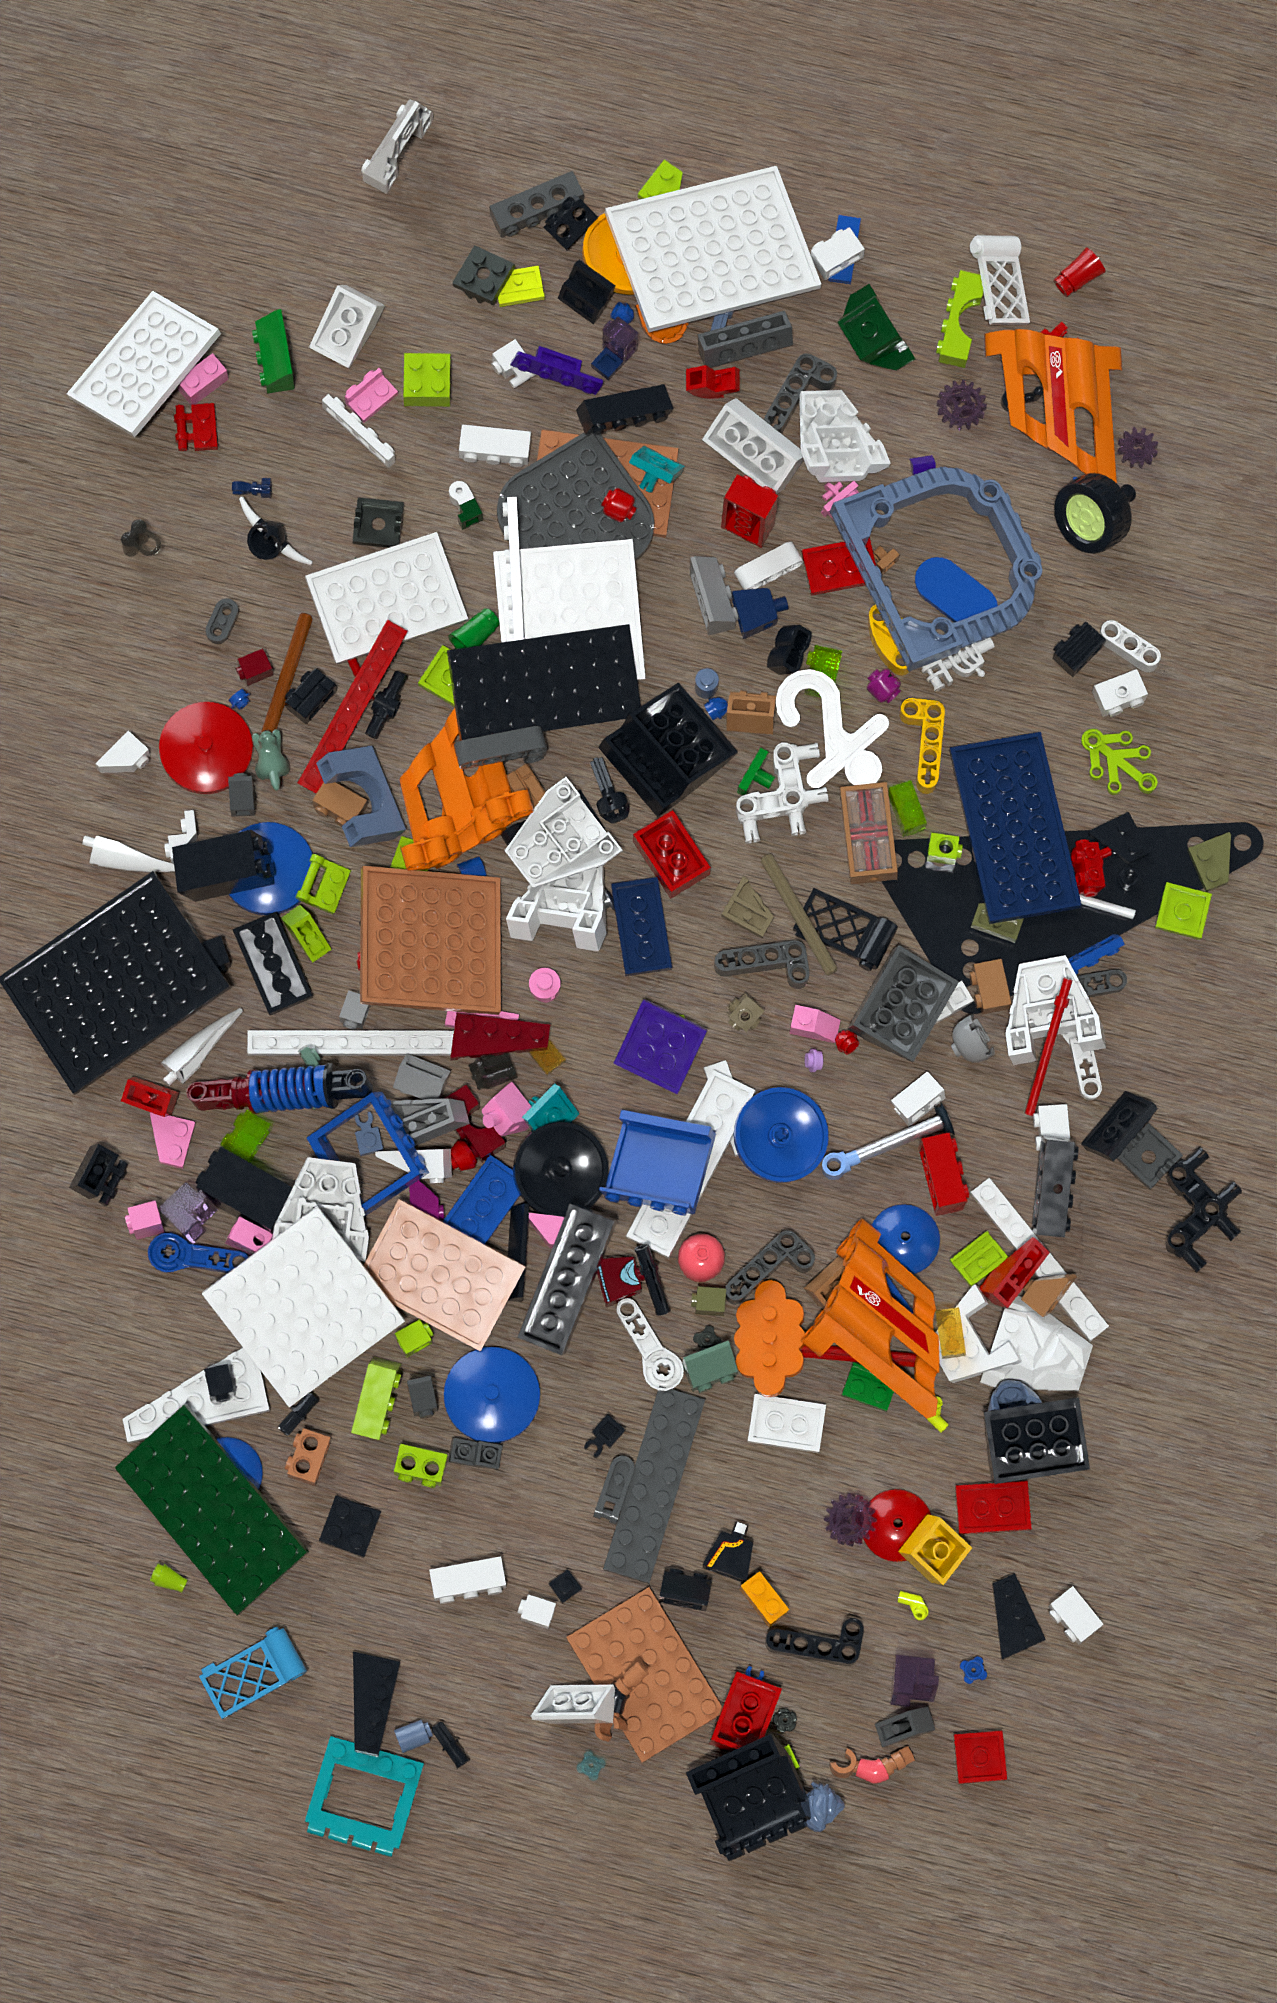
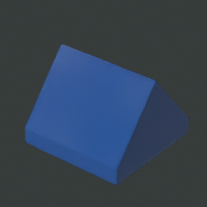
M480 857L457 864L460 874L486 876Z

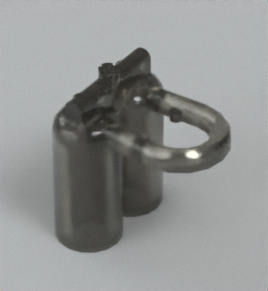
M141 519L135 520L131 524V531L125 532L121 536L123 552L129 557L135 556L138 552L146 556H152L157 554L161 548L160 539L148 530L146 523ZM149 538H152L156 542V547L151 551H147L139 544H145Z
M508 1053L496 1056L494 1054L485 1055L468 1065L472 1073L471 1078L475 1080L478 1090L484 1088L491 1089L518 1078Z

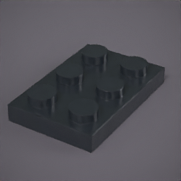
M1125 1091L1081 1145L1087 1151L1114 1162L1131 1140L1137 1136L1141 1128L1152 1118V1115L1158 1108L1153 1102Z

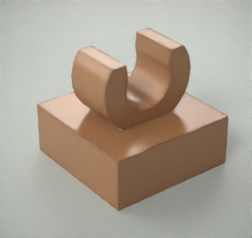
M881 546L873 552L874 559L877 561L876 566L879 567L881 575L885 574L897 563L900 556L894 548L887 553Z

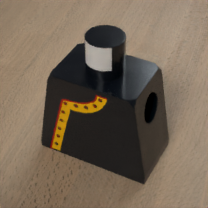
M735 1522L731 1534L721 1531L702 1568L745 1583L748 1577L753 1542L745 1539L749 1527Z

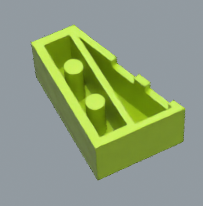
M373 1357L369 1362L351 1433L380 1440L382 1434H387L390 1421L386 1419L388 1412H392L396 1398L393 1397L395 1388L398 1389L402 1376L399 1374L401 1363Z

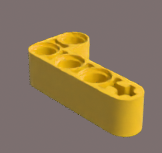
M908 698L903 701L899 716L905 724L921 726L916 787L921 793L930 794L936 789L939 779L945 708L939 701ZM911 707L917 713L915 715H908L904 710ZM936 710L940 716L932 718L928 715V711ZM933 732L938 738L929 740L926 737V733ZM930 754L934 756L935 761L929 763L923 757ZM926 771L930 772V784H925Z

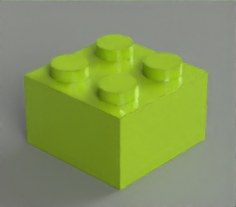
M404 353V406L450 407V354Z

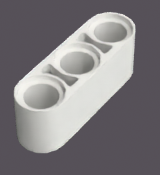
M790 541L742 565L734 574L743 590L758 589L795 570L804 561L793 542Z
M1114 620L1106 621L1102 625L1099 634L1106 639L1105 647L1141 671L1150 673L1157 668L1161 654L1156 647ZM1112 630L1116 636L1108 637L1105 631ZM1132 643L1136 649L1128 650L1124 644ZM1146 655L1152 656L1155 662L1147 663L1143 657Z

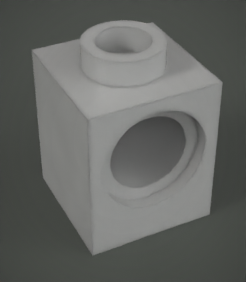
M348 990L339 1016L340 1022L343 1023L344 1027L351 1030H356V1028L363 1029L371 1005L360 1004V994Z

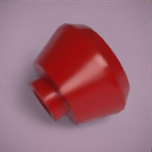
M456 1141L451 1147L452 1169L458 1168L460 1172L474 1169L477 1160L471 1149L464 1141Z

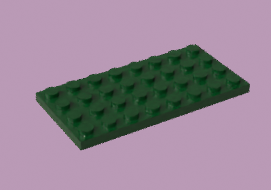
M187 1404L179 1408L115 1467L117 1472L236 1616L247 1609L309 1553L299 1538Z

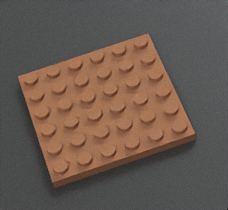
M363 866L361 868L360 1004L499 1015L501 1013L500 878Z

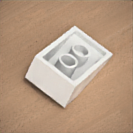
M337 285L309 348L350 368L374 330L385 305L347 285Z

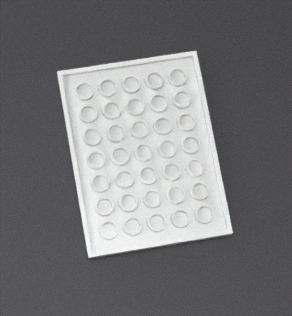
M777 166L605 208V216L648 332L821 288V281Z

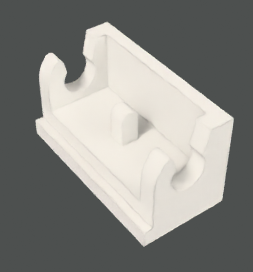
M926 1072L893 1098L891 1103L894 1105L896 1113L910 1127L932 1110L934 1106L945 1099V1092L938 1082Z

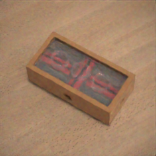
M887 782L840 787L850 885L897 880L898 871Z

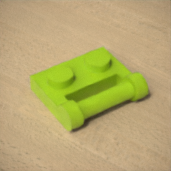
M312 854L309 860L311 864L300 891H297L295 898L320 910L334 914L351 870L330 862L319 855ZM321 867L325 870L313 897L309 893L318 869Z

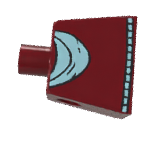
M634 1257L602 1259L597 1275L605 1307H610L619 1303L622 1299L631 1298L641 1293L640 1281H644L645 1278L644 1275L640 1274L639 1269L641 1267L636 1268Z

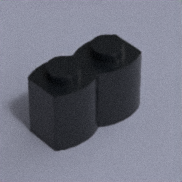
M800 624L783 626L778 631L775 647L768 656L767 668L778 675L797 672L803 663V653L810 645L812 632Z

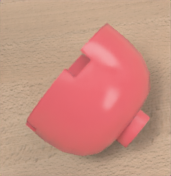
M698 1233L688 1237L678 1251V1265L687 1278L695 1282H706L721 1273L725 1264V1252L722 1244L715 1237L708 1234Z

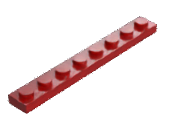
M386 620L297 782L298 785L317 794L324 781L316 763L327 753L343 750L407 634V630Z

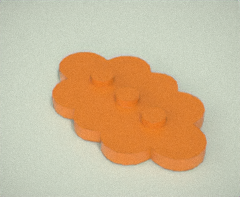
M773 1280L764 1281L759 1284L755 1291V1300L745 1301L739 1306L736 1318L740 1328L734 1335L735 1345L740 1350L735 1361L738 1371L744 1377L754 1378V1385L758 1393L769 1398L779 1395L785 1388L786 1378L796 1376L804 1366V1358L800 1351L804 1347L801 1339L805 1332L800 1327L804 1322V1310L797 1301L786 1299V1292L783 1286Z

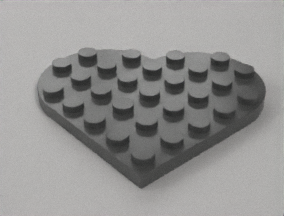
M583 432L515 474L504 485L498 499L497 520L504 535V526H508V516L503 517V503L507 502V497H517L519 549L633 539L634 560L636 561L645 553L652 540L654 517L647 499L601 435H594V433L585 435ZM616 488H620L635 498L633 506L637 507L630 520L626 518L621 523L606 516L603 513L604 507L601 506L608 491H613Z

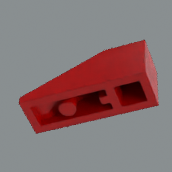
M1032 1237L990 1273L980 1286V1290L994 1305L1009 1308L1050 1252L1036 1238Z

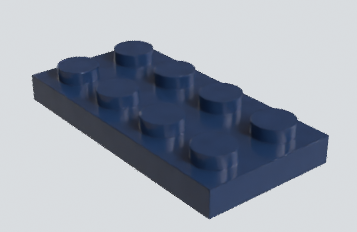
M658 877L611 884L625 976L672 970Z

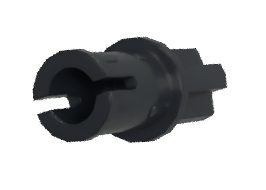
M309 1392L295 1407L290 1408L292 1411L278 1425V1429L284 1435H290L302 1420H306V1415L319 1400Z
M439 1722L432 1727V1732L443 1747L442 1751L447 1752L457 1769L470 1761L457 1743L459 1740H455L444 1722Z

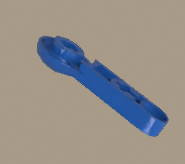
M162 1233L156 1236L150 1242L148 1248V1258L151 1264L162 1272H174L190 1267L228 1273L234 1269L232 1265L234 1258L243 1257L245 1260L249 1258L247 1254L241 1251L190 1244L179 1235L173 1233ZM167 1247H172L171 1251H175V1254L170 1255L169 1258H164L165 1254H161V1251L166 1250ZM214 1254H219L220 1259L226 1260V1255H231L229 1258V1268L224 1267L225 1262H218L217 1265H212V1261L208 1259L213 1257Z

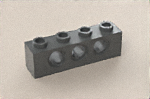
M570 171L490 205V216L500 237L502 238L506 235L511 237L517 234L519 230L525 227H535L540 221L548 218L553 213H557L562 208L561 205L564 200L570 196L576 195L584 202V193L573 171ZM560 194L564 198L562 200H555L553 196ZM540 203L543 205V207L541 209H535L532 207V205ZM514 212H520L522 214L520 218H514L511 215Z
M785 311L697 334L700 357L703 364L710 368L793 345L792 326Z

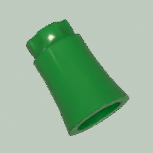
M484 608L459 629L449 634L448 637L455 649L480 646L495 632L500 622L494 612Z

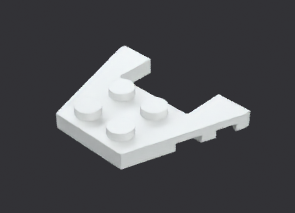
M976 1284L970 1288L935 1332L939 1336V1364L952 1383L979 1376L983 1372L996 1371L1004 1366L1016 1365L1022 1362L1010 1342L989 1355L969 1320L970 1316L989 1304Z

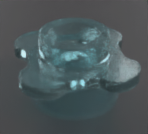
M588 1751L584 1754L583 1761L577 1765V1771L580 1774L584 1773L591 1781H595L598 1779L600 1770L605 1767L604 1759L596 1758L592 1752Z

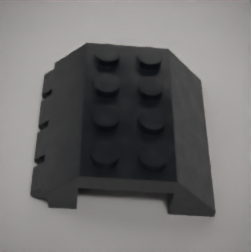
M769 1734L685 1772L694 1794H702L720 1839L715 1840L720 1855L723 1854L724 1857H727L728 1861L745 1855V1848L750 1853L766 1846V1839L769 1843L788 1836L787 1829L793 1834L806 1828V1821L811 1819L809 1800L791 1757L773 1734Z

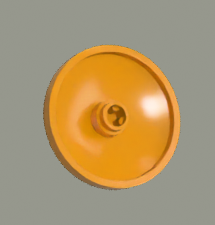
M603 213L586 231L582 245L583 261L615 285L613 292L628 295L634 294L605 213Z

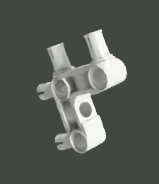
M780 743L775 747L773 769L774 774L778 777L779 788L768 793L760 794L759 792L743 795L736 803V815L740 824H743L746 844L752 843L751 834L754 843L760 841L756 821L789 816L791 835L798 836L797 826L800 835L806 833L802 815L809 804L828 802L826 787L808 791L803 789L798 765L799 760L820 757L818 743L803 746ZM786 752L790 755V758L782 760L778 757V754ZM794 796L799 802L797 804H790L786 799ZM743 804H749L753 810L744 812L740 807Z

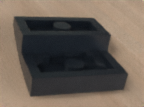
M579 259L574 264L569 278L563 283L558 299L594 325L607 305L615 285Z

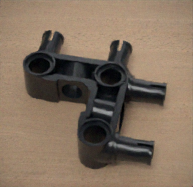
M1198 1147L1186 1160H1179L1174 1164L1166 1177L1167 1183L1172 1190L1188 1202L1193 1212L1183 1223L1180 1222L1174 1227L1165 1241V1247L1168 1252L1174 1254L1177 1258H1183L1195 1273L1199 1272L1207 1262L1193 1249V1244L1212 1226H1217L1230 1242L1241 1233V1230L1227 1217V1205L1241 1194L1242 1190L1238 1186L1231 1193L1237 1185L1231 1181L1218 1195L1213 1193L1195 1174V1170L1209 1159V1155L1206 1152L1197 1158L1204 1151L1201 1147ZM1180 1171L1184 1175V1180H1175L1172 1173ZM1209 1205L1214 1206L1217 1214L1213 1216L1207 1214L1205 1207ZM1179 1237L1183 1241V1246L1175 1247L1171 1243V1238Z

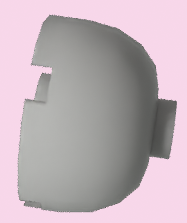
M971 1014L960 1021L953 1029L952 1037L954 1043L951 1044V1047L957 1057L962 1055L966 1061L979 1063L994 1056L995 1050L994 1047L989 1049L987 1045L991 1041L979 1020H973L974 1015Z

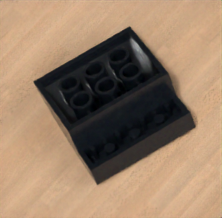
M679 682L631 712L621 728L605 737L598 747L657 817L671 809L705 783L738 753Z

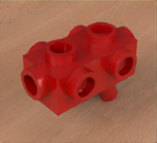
M1085 839L1075 842L1076 847L1071 853L1079 894H1083L1084 897H1093L1105 887L1102 868L1103 859L1111 856L1112 851L1109 847L1100 850L1098 842H1089V840Z

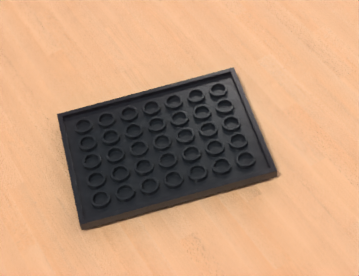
M154 871L0 976V983L74 1095L231 988Z

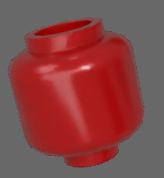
M616 488L613 491L609 490L601 503V506L604 507L603 513L619 523L623 522L626 518L630 520L637 507L633 506L635 498L620 488Z

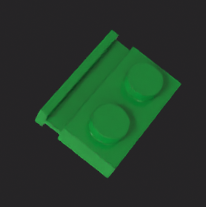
M853 1362L842 1397L887 1412L894 1391L864 1366Z

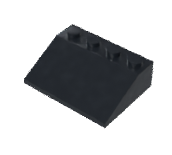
M1079 1397L983 1412L992 1483L998 1484L1090 1469Z

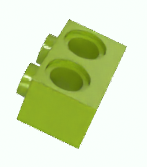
M400 1444L394 1475L398 1476V1480L412 1483L413 1479L422 1481L421 1485L425 1487L435 1488L436 1485L441 1486L448 1454ZM406 1459H412L416 1464L412 1470H405L402 1467V1462ZM430 1464H435L438 1466L439 1471L436 1475L430 1476L425 1472L426 1467Z

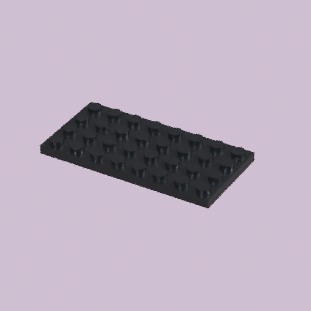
M629 624L447 650L460 741L532 726H541L542 731H550L623 720L631 712L641 707Z

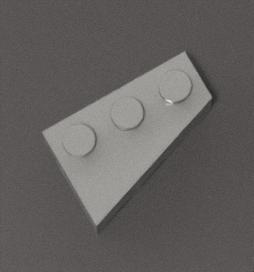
M454 1099L390 1100L392 1103L391 1108L402 1119L403 1128L413 1138L415 1146L470 1124L464 1101Z

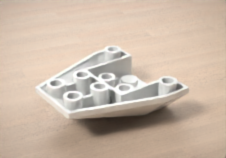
M567 777L546 791L534 808V812L529 815L505 849L506 854L532 888L602 866L623 851L611 834L604 830L581 800L580 794Z

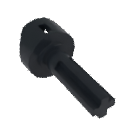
M597 757L594 758L590 764L602 794V798L596 803L598 812L603 819L610 823L620 822L626 819L629 814L630 806L627 796L623 792H615L603 757L599 759Z

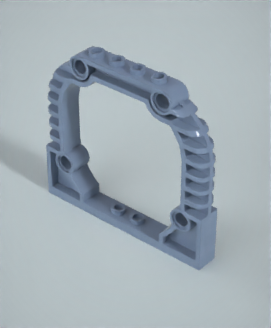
M940 467L928 469L887 486L881 484L833 503L830 514L909 672L956 654L961 648L1006 632L1018 625L1029 612L1035 595V586L1042 575L1041 558L1037 552H1034L1031 546V538L1027 532H1024L1020 516L1014 512L1009 495L1004 493L997 481L991 479L984 481L976 474L972 475L960 468ZM985 492L992 494L993 497L986 496ZM943 494L966 497L975 512L988 516L1012 563L1008 579L1014 591L1013 595L997 607L954 623L946 617H937L932 623H926L910 616L901 619L891 600V591L888 586H884L881 579V571L878 566L874 565L865 547L874 527L886 526L894 511L927 498ZM876 510H882L885 515L878 514ZM1025 571L1032 573L1033 577L1027 576ZM936 629L942 630L945 635L938 634Z

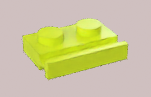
M539 266L513 270L498 296L499 307L544 300L545 296Z

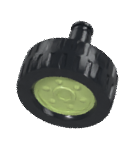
M1088 473L1072 480L1062 487L1055 500L1054 513L1059 530L1073 547L1085 553H1101L1115 546L1127 536L1130 530L1132 513L1129 503L1135 500L1136 491L1129 484L1120 487L1109 477L1098 473Z

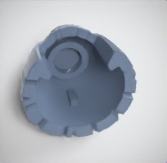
M1005 1380L992 1393L988 1411L1042 1403V1401L1024 1383L1018 1380Z

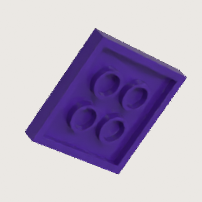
M644 999L613 1064L678 1094L708 1030Z

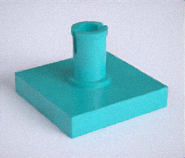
M646 446L635 452L629 461L630 464L646 471L639 487L642 490L647 487L645 491L650 493L653 492L658 478L670 484L682 474L685 467Z
M554 1083L541 1098L538 1096L532 1097V1100L536 1103L529 1100L528 1103L532 1107L522 1118L529 1128L534 1131L540 1126L550 1123H571L579 1115V1112L563 1090Z

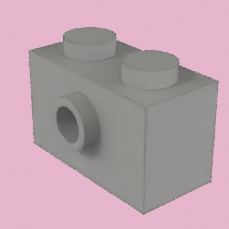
M406 1054L399 1066L393 1088L422 1100L440 1099L444 1093L451 1071Z

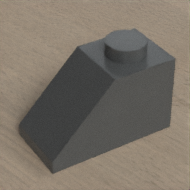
M431 1376L408 1380L407 1384L414 1416L419 1415L420 1418L433 1416V1412L438 1411Z
M928 1707L910 1710L875 1724L882 1747L906 1741L935 1730Z

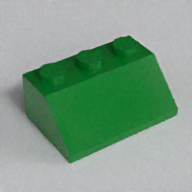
M278 309L255 321L256 330H252L254 344L259 343L260 351H256L257 364L263 366V372L259 373L261 387L266 386L267 394L294 390L282 310Z

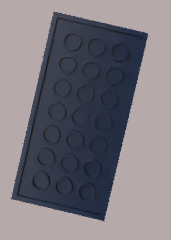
M1041 732L950 747L949 753L989 924L1081 908L1080 895Z

